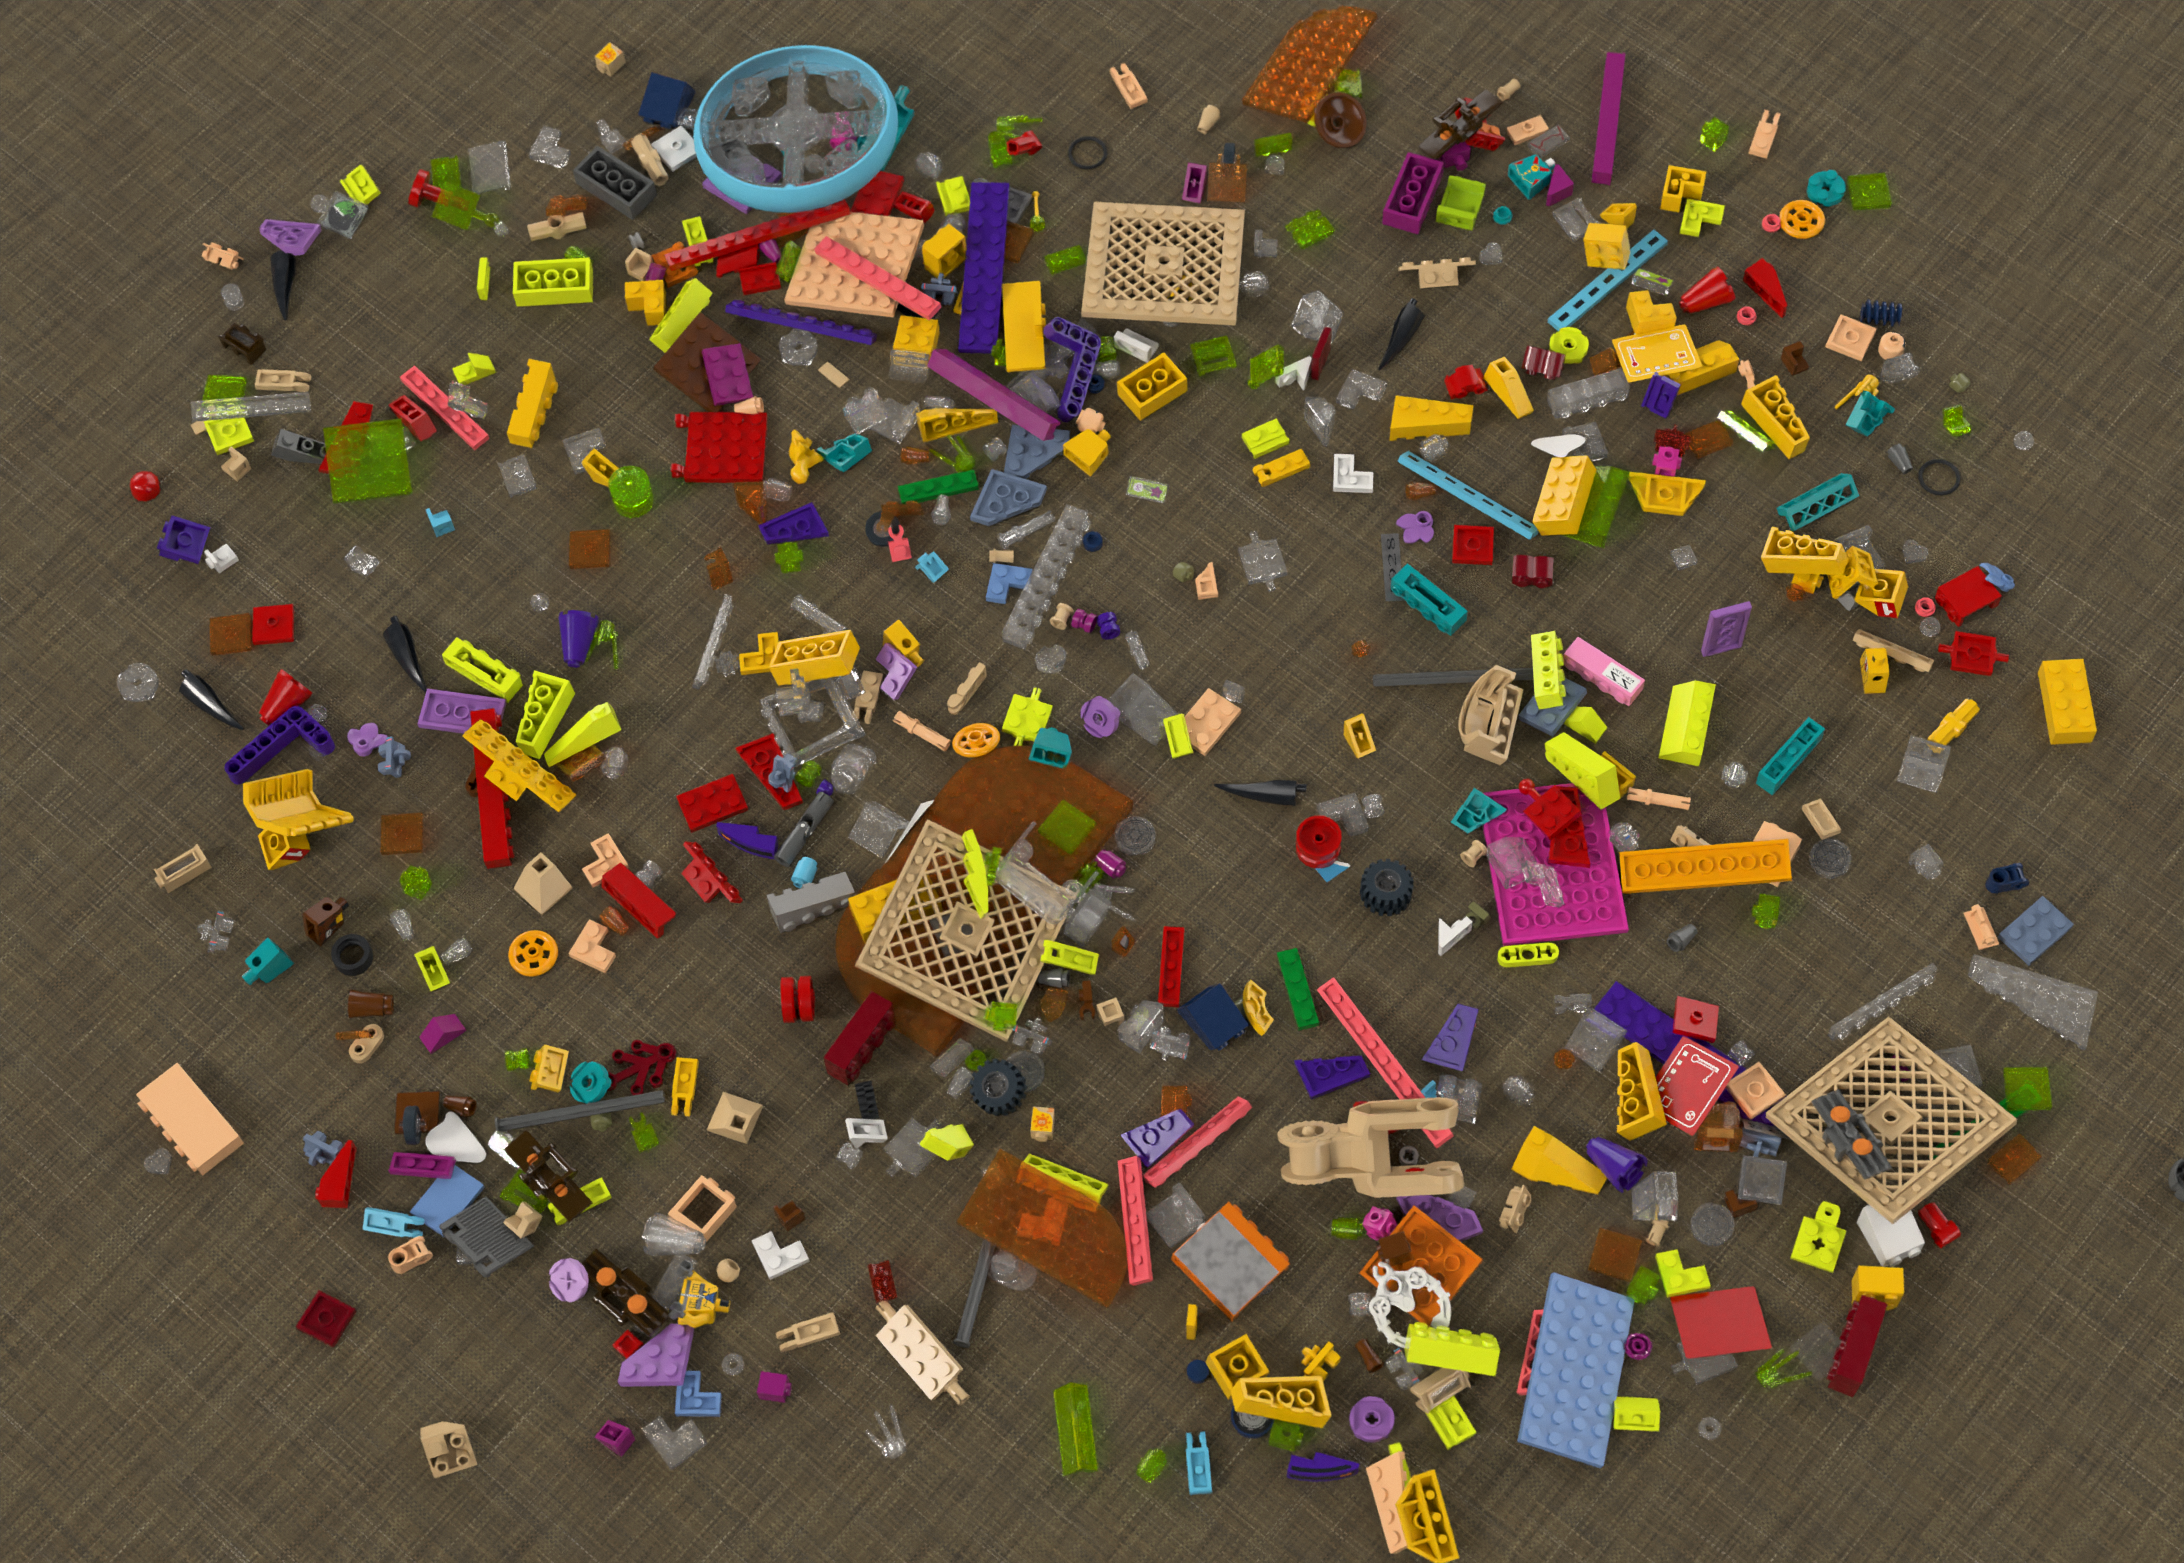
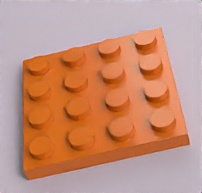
M1415 1205L1390 1234L1393 1235L1404 1231L1414 1260L1393 1266V1270L1408 1271L1415 1266L1422 1267L1429 1275L1441 1282L1440 1285L1445 1292L1450 1293V1301L1483 1262L1481 1257ZM1378 1251L1359 1272L1361 1276L1376 1288H1378L1379 1283L1373 1275V1267H1378L1379 1275L1383 1276L1386 1274V1269L1378 1265L1380 1261L1382 1262ZM1393 1279L1388 1281V1288L1391 1291H1397L1399 1288L1398 1282ZM1426 1286L1420 1289H1412L1415 1308L1408 1313L1419 1322L1425 1323L1430 1327L1433 1318L1441 1312L1440 1304L1437 1303V1300L1440 1298L1433 1290L1429 1292Z

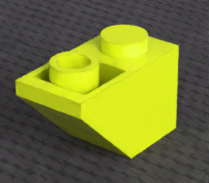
M963 1124L948 1125L941 1129H930L925 1133V1137L920 1142L921 1147L948 1161L965 1157L974 1146Z

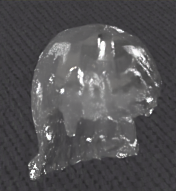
M854 743L844 746V749L841 750V753L838 754L831 765V780L833 787L838 793L853 794L857 792L864 783L868 769L877 763V757L871 748H863L861 745L856 746Z

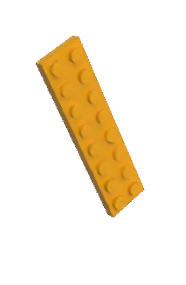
M1788 839L1620 852L1623 894L1792 881Z

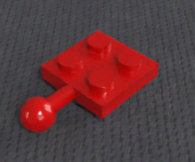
M1523 779L1519 783V791L1524 795H1530L1534 800L1531 805L1523 810L1525 816L1550 841L1582 815L1581 811L1555 785L1541 796L1535 790V784L1532 780Z

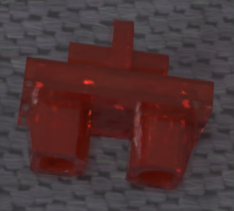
M1674 424L1673 429L1665 428V430L1656 428L1653 442L1655 444V451L1659 452V447H1672L1679 449L1678 457H1683L1689 449L1691 436L1684 435L1682 431H1677L1678 425Z
M889 1260L878 1264H869L868 1270L876 1303L891 1301L897 1298Z

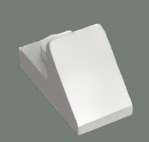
M1308 356L1276 371L1278 387L1290 385L1297 380L1304 391L1311 372L1312 358Z
M1467 916L1463 920H1457L1451 928L1439 919L1438 954L1440 956L1471 931L1472 921Z
M847 1118L845 1120L849 1139L856 1149L865 1142L884 1143L888 1139L883 1120Z

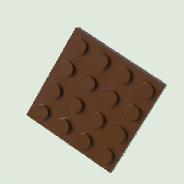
M700 312L655 364L653 370L706 411L719 412L725 404L714 405L702 350L741 343ZM741 344L749 376L760 363L761 358Z

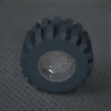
M1382 859L1377 860V864L1372 862L1369 868L1366 867L1364 874H1362L1360 898L1362 902L1365 901L1364 906L1366 908H1371L1370 911L1372 913L1379 912L1378 915L1383 916V913L1387 914V916H1392V913L1397 915L1401 909L1404 911L1407 908V904H1410L1414 880L1411 877L1412 873L1410 870L1406 871L1407 866L1404 864L1399 865L1397 860L1394 862H1390L1391 859H1386L1384 862Z
M993 1059L992 1063L989 1060L985 1061L984 1067L979 1065L977 1067L979 1071L977 1073L973 1072L974 1080H970L969 1084L972 1086L970 1094L973 1095L972 1099L985 1112L992 1113L995 1116L1000 1114L1006 1116L1008 1111L1015 1112V1107L1017 1105L1020 1107L1023 1104L1020 1100L1026 1098L1024 1091H1027V1086L1024 1084L1026 1080L1021 1075L1022 1073L1006 1060L999 1061L998 1059Z

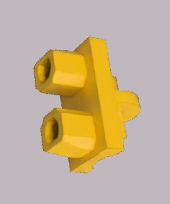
M1329 1341L1319 1353L1320 1348L1317 1345L1312 1349L1305 1347L1302 1350L1305 1358L1301 1362L1307 1366L1304 1370V1376H1322L1324 1381L1328 1373L1321 1366L1327 1363L1334 1369L1339 1364L1341 1357L1334 1351V1345Z

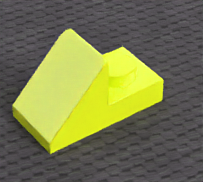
M468 353L469 362L452 368L460 387L496 373L489 356Z

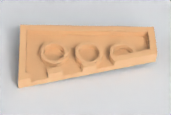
M1398 1451L1366 1468L1390 1554H1397L1407 1549L1395 1505L1405 1489L1404 1481H1407L1406 1471H1403L1402 1460H1405V1453L1402 1451Z

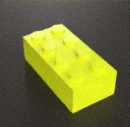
M590 258L514 262L513 296L516 306L593 302V268Z
M1422 1322L1409 1324L1404 1348L1407 1362L1491 1376L1496 1375L1500 1353L1497 1339L1493 1338L1494 1336L1491 1334L1481 1333L1480 1335H1475L1471 1331L1460 1329L1458 1332L1451 1331L1450 1328L1445 1326L1432 1328Z

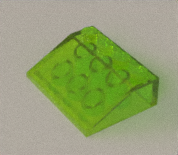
M1595 466V477L1578 533L1562 536L1605 548L1628 485L1630 472L1612 466Z

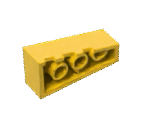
M529 359L527 366L530 368L529 373L523 376V393H518V410H513L507 435L511 444L532 448L534 442L539 438L540 426L545 423V414L547 409L551 407V398L553 393L557 392L558 382H556L551 363Z
M1775 375L1746 390L1741 405L1786 457L1791 459L1805 451L1810 437L1800 418L1796 416L1792 403H1789L1785 389L1781 388L1778 376Z
M1395 396L1390 441H1395L1397 438L1414 439V437L1419 436L1432 438L1434 435H1469L1474 405Z
M1776 527L1771 528L1761 555L1768 573L1843 575L1848 562L1847 554L1840 543L1820 538L1815 540L1811 539L1808 535L1803 534V536L1795 535L1792 531H1779Z
M1638 1042L1619 1049L1618 1076L1620 1077V1086L1617 1087V1095L1620 1096L1619 1107H1617V1115L1619 1116L1617 1133L1631 1141L1663 1127L1667 1123L1649 1050Z
M1322 1376L1240 1378L1231 1390L1234 1408L1237 1412L1317 1428H1323L1331 1417Z

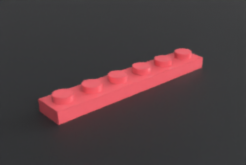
M415 365L400 376L401 381L474 450L490 439L489 435Z
M1239 1096L1144 1173L1142 1175L1144 1181L1155 1188L1162 1185L1170 1175L1179 1171L1187 1161L1195 1158L1205 1146L1212 1144L1216 1137L1229 1130L1231 1125L1238 1119L1243 1118L1252 1109L1249 1101Z
M1138 1156L1118 1161L1129 1283L1133 1286L1153 1281L1141 1158Z

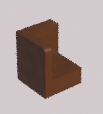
M1801 341L1784 347L1781 360L1792 376L1809 369L1808 363L1802 356L1804 346Z
M1734 1190L1725 1192L1724 1200L1732 1219L1757 1210L1758 1203L1756 1200H1753L1749 1190L1737 1194L1734 1193Z
M790 1201L782 1208H779L777 1205L773 1207L775 1216L787 1232L805 1220L803 1210L798 1208L793 1201Z

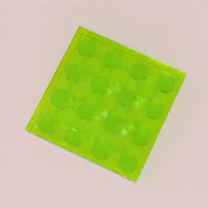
M402 419L323 428L333 504L412 494Z

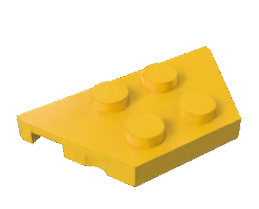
M1629 472L1628 476L1644 512L1683 516L1705 487L1706 480Z

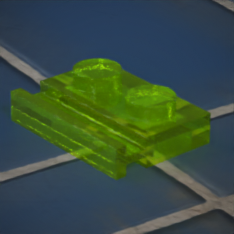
M1351 69L1333 70L1334 93L1342 92L1352 97L1359 96V99H1362L1360 69H1357V71H1352Z
M456 155L455 158L431 159L433 186L447 191H454V189L462 190L458 156Z

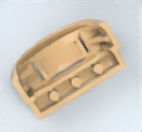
M1495 665L1484 673L1470 689L1460 712L1458 727L1462 742L1465 744L1464 751L1501 765L1508 758L1524 689L1509 684L1515 679V672ZM1478 698H1483V699H1485V700H1488V701L1492 702V704H1489V703H1487V702H1484V701H1482V700H1479ZM1494 709L1489 734L1487 735L1489 720Z

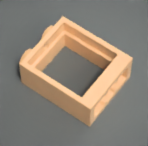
M703 1175L700 1176L668 1213L672 1223L702 1246L737 1208L733 1194L727 1190L723 1192L718 1188L719 1185L715 1180L710 1177L706 1179ZM705 1187L721 1199L724 1204L701 1229L685 1217L682 1212Z

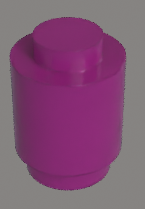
M1103 849L1095 858L1097 867L1112 878L1121 877L1126 871V862L1110 850L1106 851Z

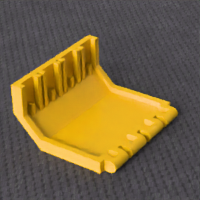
M305 769L243 783V804L258 828L285 836H299L349 824L354 821L351 813L320 804L313 792V770Z

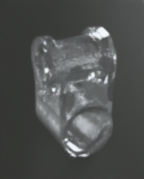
M1905 353L1901 356L1885 360L1880 372V379L1888 384L1910 379L1920 372V368L1915 365L1913 355Z

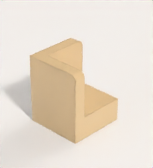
M635 248L625 261L628 275L640 281H645L651 262L653 263L652 256Z
M230 447L228 450L231 458L221 468L238 482L251 470L247 458Z
M1117 998L1097 1004V1015L1099 1018L1101 1017L1104 1026L1117 1021L1120 1026L1124 1025V1014Z
M524 1201L520 1204L515 1215L505 1219L504 1224L522 1239L535 1233L543 1216Z

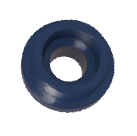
M1092 375L1088 386L1089 392H1101L1105 386L1104 379L1100 375Z

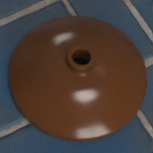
M1335 92L1322 98L1316 106L1314 113L1315 127L1326 143L1336 148H1348L1357 144L1362 139L1367 126L1366 115L1361 104L1354 97L1346 93Z

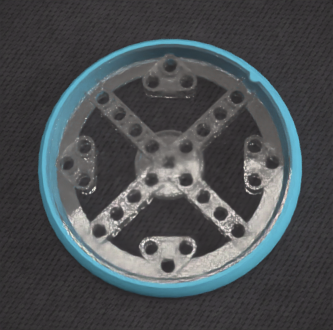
M809 45L778 48L755 55L736 65L725 73L708 91L700 105L694 125L695 152L708 179L726 196L743 205L763 211L780 213L814 210L851 196L878 174L888 160L896 141L898 131L897 106L888 85L878 72L861 59L849 53L829 47ZM808 74L825 75L828 94L847 108H859L862 105L863 97L869 110L819 114L815 108L807 105ZM788 75L787 105L778 109L771 117L725 120L733 105L737 116L746 117L770 99L771 94L768 81ZM868 136L860 151L855 140L848 139L843 141L822 158L821 163L824 177L803 182L805 151L814 147L821 139ZM742 140L745 145L773 143L779 150L784 151L783 184L765 182L766 175L763 163L743 148L736 147L731 149L727 158L721 142L730 141L733 144L739 143Z

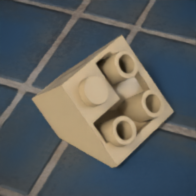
M541 852L525 866L514 887V890L541 915L545 914L572 889V886L558 868Z
M723 1092L707 1131L747 1144L763 1105Z
M439 1422L421 1428V1441L434 1478L477 1465L465 1425Z

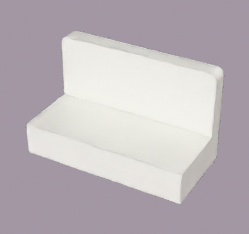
M1125 329L1123 333L1117 331L1114 335L1115 348L1147 363L1158 348V343L1129 329Z

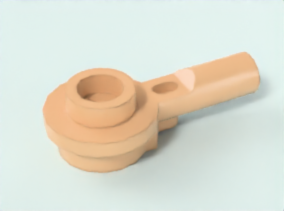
M1741 360V365L1738 366L1741 376L1746 377L1747 388L1750 389L1755 386V375L1750 361Z

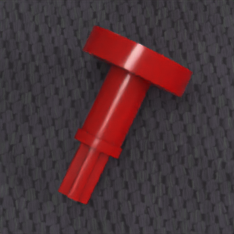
M423 169L418 171L409 195V205L418 208L423 198L444 205V207L448 208L450 205L467 212L470 201L453 195L452 191L428 184L430 172Z

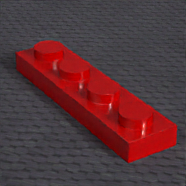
M1163 927L1158 994L1159 1007L1179 1008L1184 927Z

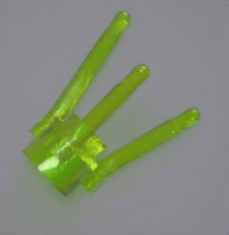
M1028 115L998 116L997 131L1002 132V136L1017 138L1020 136L1009 132L1013 130L1014 123L1042 122L1043 119L1029 118Z
M947 435V438L959 453L955 458L956 464L935 450H929L936 457L954 467L957 472L961 470L963 472L969 471L975 465V460L970 455L959 435L956 438L961 448L951 435Z
M607 620L600 621L585 662H588L595 645L600 646L601 641L612 639L614 668L618 669V632L614 631V623Z
M1780 1349L1764 1365L1759 1367L1755 1375L1764 1388L1769 1386L1773 1389L1778 1385L1811 1376L1812 1372L1809 1371L1776 1380L1779 1377L1777 1369L1799 1355L1798 1350L1773 1366L1771 1364L1784 1353V1349Z

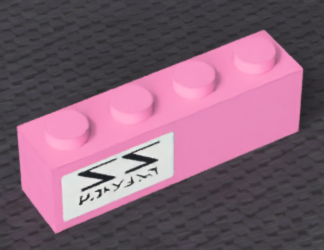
M1577 637L1564 653L1563 660L1567 669L1577 672L1584 680L1591 681L1601 691L1611 694L1619 703L1630 706L1643 690L1645 683L1643 678L1580 637Z

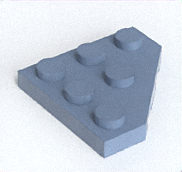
M1012 425L1004 473L1023 479L1028 478L1030 473L1037 469L1040 470L1051 463L1052 459L1059 454H1064L1063 444L1069 441L1070 431L1055 429L1053 433L1054 439L1043 441L1021 426Z
M991 469L971 513L970 520L991 526L1038 507L1047 491V486Z

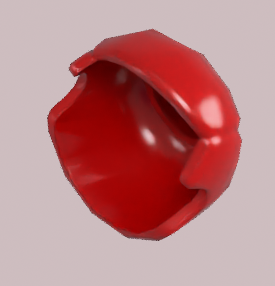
M138 472L130 480L132 496L138 501L152 500L160 493V482L153 472Z

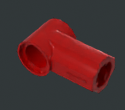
M1032 130L1025 132L1020 137L1010 139L1006 143L1007 152L1015 156L1028 153L1031 156L1043 147Z
M1935 1202L1927 1204L1918 1212V1215L1930 1229L1934 1242L1940 1248L1961 1237L1957 1225L1953 1221L1947 1220Z

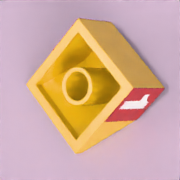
M1875 569L1878 584L1871 588L1860 583L1855 596V602L1877 616L1898 618L1908 589L1905 572Z
M264 829L258 835L268 870H274L298 862L311 850L306 834L285 836Z

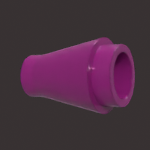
M775 238L759 243V250L773 262H776V264L784 259Z

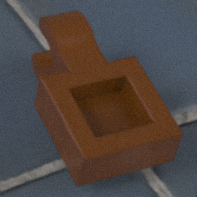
M1090 980L1082 981L1083 989H1078L1080 1002L1084 1001V1005L1079 1010L1080 1019L1084 1020L1085 1012H1090L1092 1019H1095Z

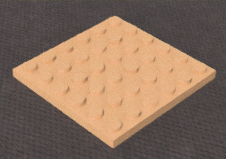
M850 212V215L810 227L784 299L786 305L894 318L899 302L817 255L814 248L827 236L906 282L924 228L923 220Z

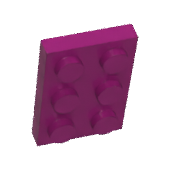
M741 344L702 350L715 406L742 402L753 397Z

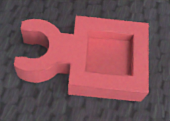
M899 525V533L897 534L892 533V529L889 527L888 533L893 538V541H888L892 562L912 558L908 538H902L904 534L903 527Z

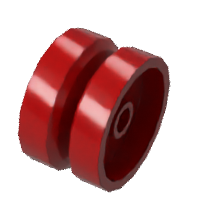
M1314 815L1306 818L1296 831V853L1299 860L1312 868H1325L1337 861L1341 853L1342 840L1338 824L1333 819L1323 815Z
M800 976L798 979V990H796V983L793 977H782L780 990L783 1022L795 1023L798 1009L803 1022L814 1021L815 991L813 989L812 976Z

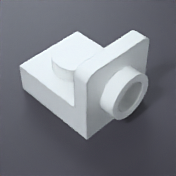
M227 544L212 554L208 549L204 551L207 557L205 562L211 569L215 568L219 574L239 561L236 554Z

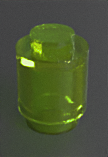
M1333 1218L1331 1236H1336L1337 1239L1358 1240V1236L1363 1235V1225L1360 1223L1359 1218Z
M1155 1448V1450L1149 1449L1137 1465L1136 1474L1148 1483L1152 1479L1155 1480L1167 1464L1166 1454L1158 1448Z

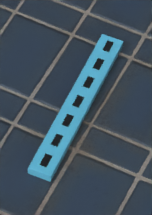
M1651 231L1630 249V256L1625 270L1607 268L1550 316L1548 323L1557 331L1573 325L1664 248L1668 240L1657 231Z
M1410 451L1400 455L1398 459L1400 464L1527 539H1532L1538 535L1539 531L1534 524Z

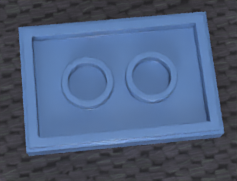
M455 1165L451 1179L437 1178L412 1208L410 1214L424 1218L425 1225L442 1237H445L439 1225L468 1208L485 1186Z

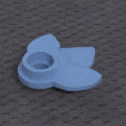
M1989 563L1980 564L1989 572L1985 580L2005 592L2014 588L2015 584L2011 576L2004 574L1998 567Z

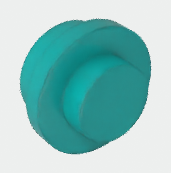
M1500 206L1494 211L1493 219L1498 224H1508L1512 220V212L1508 207Z

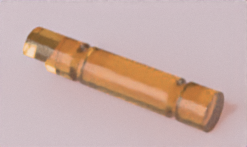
M654 126L640 134L646 135L648 138V136L653 135L659 130ZM634 137L622 144L625 150L631 148V141Z
M368 1030L336 1033L337 1040L366 1039L374 1036Z

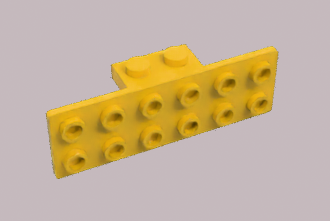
M1040 281L1002 284L1007 372L1045 369L1043 330L1046 325V318H1042V315H1046L1045 303L1042 304Z
M479 720L462 735L467 741L494 761L484 776L515 801L519 800L528 788L557 812H560L575 798L576 794L572 792L570 787L558 781L552 773L543 769L537 761L529 758L520 748L515 747L505 736L496 732L487 722Z

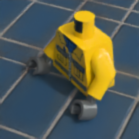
M683 1260L677 1269V1274L683 1277L687 1275V1278H684L680 1302H674L669 1307L672 1310L670 1318L674 1320L678 1318V1325H689L692 1328L714 1323L716 1312H729L730 1300L718 1299V1287L702 1278L697 1272L691 1271L693 1268L692 1263L689 1260Z

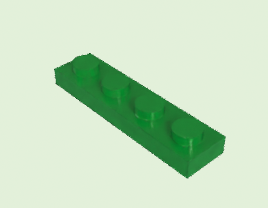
M974 469L898 486L902 506L979 490Z
M1294 948L1277 952V959L1298 1031L1319 1026V1020L1298 949Z

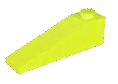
M606 702L602 705H597L583 716L544 753L547 765L551 767L621 731L613 707Z

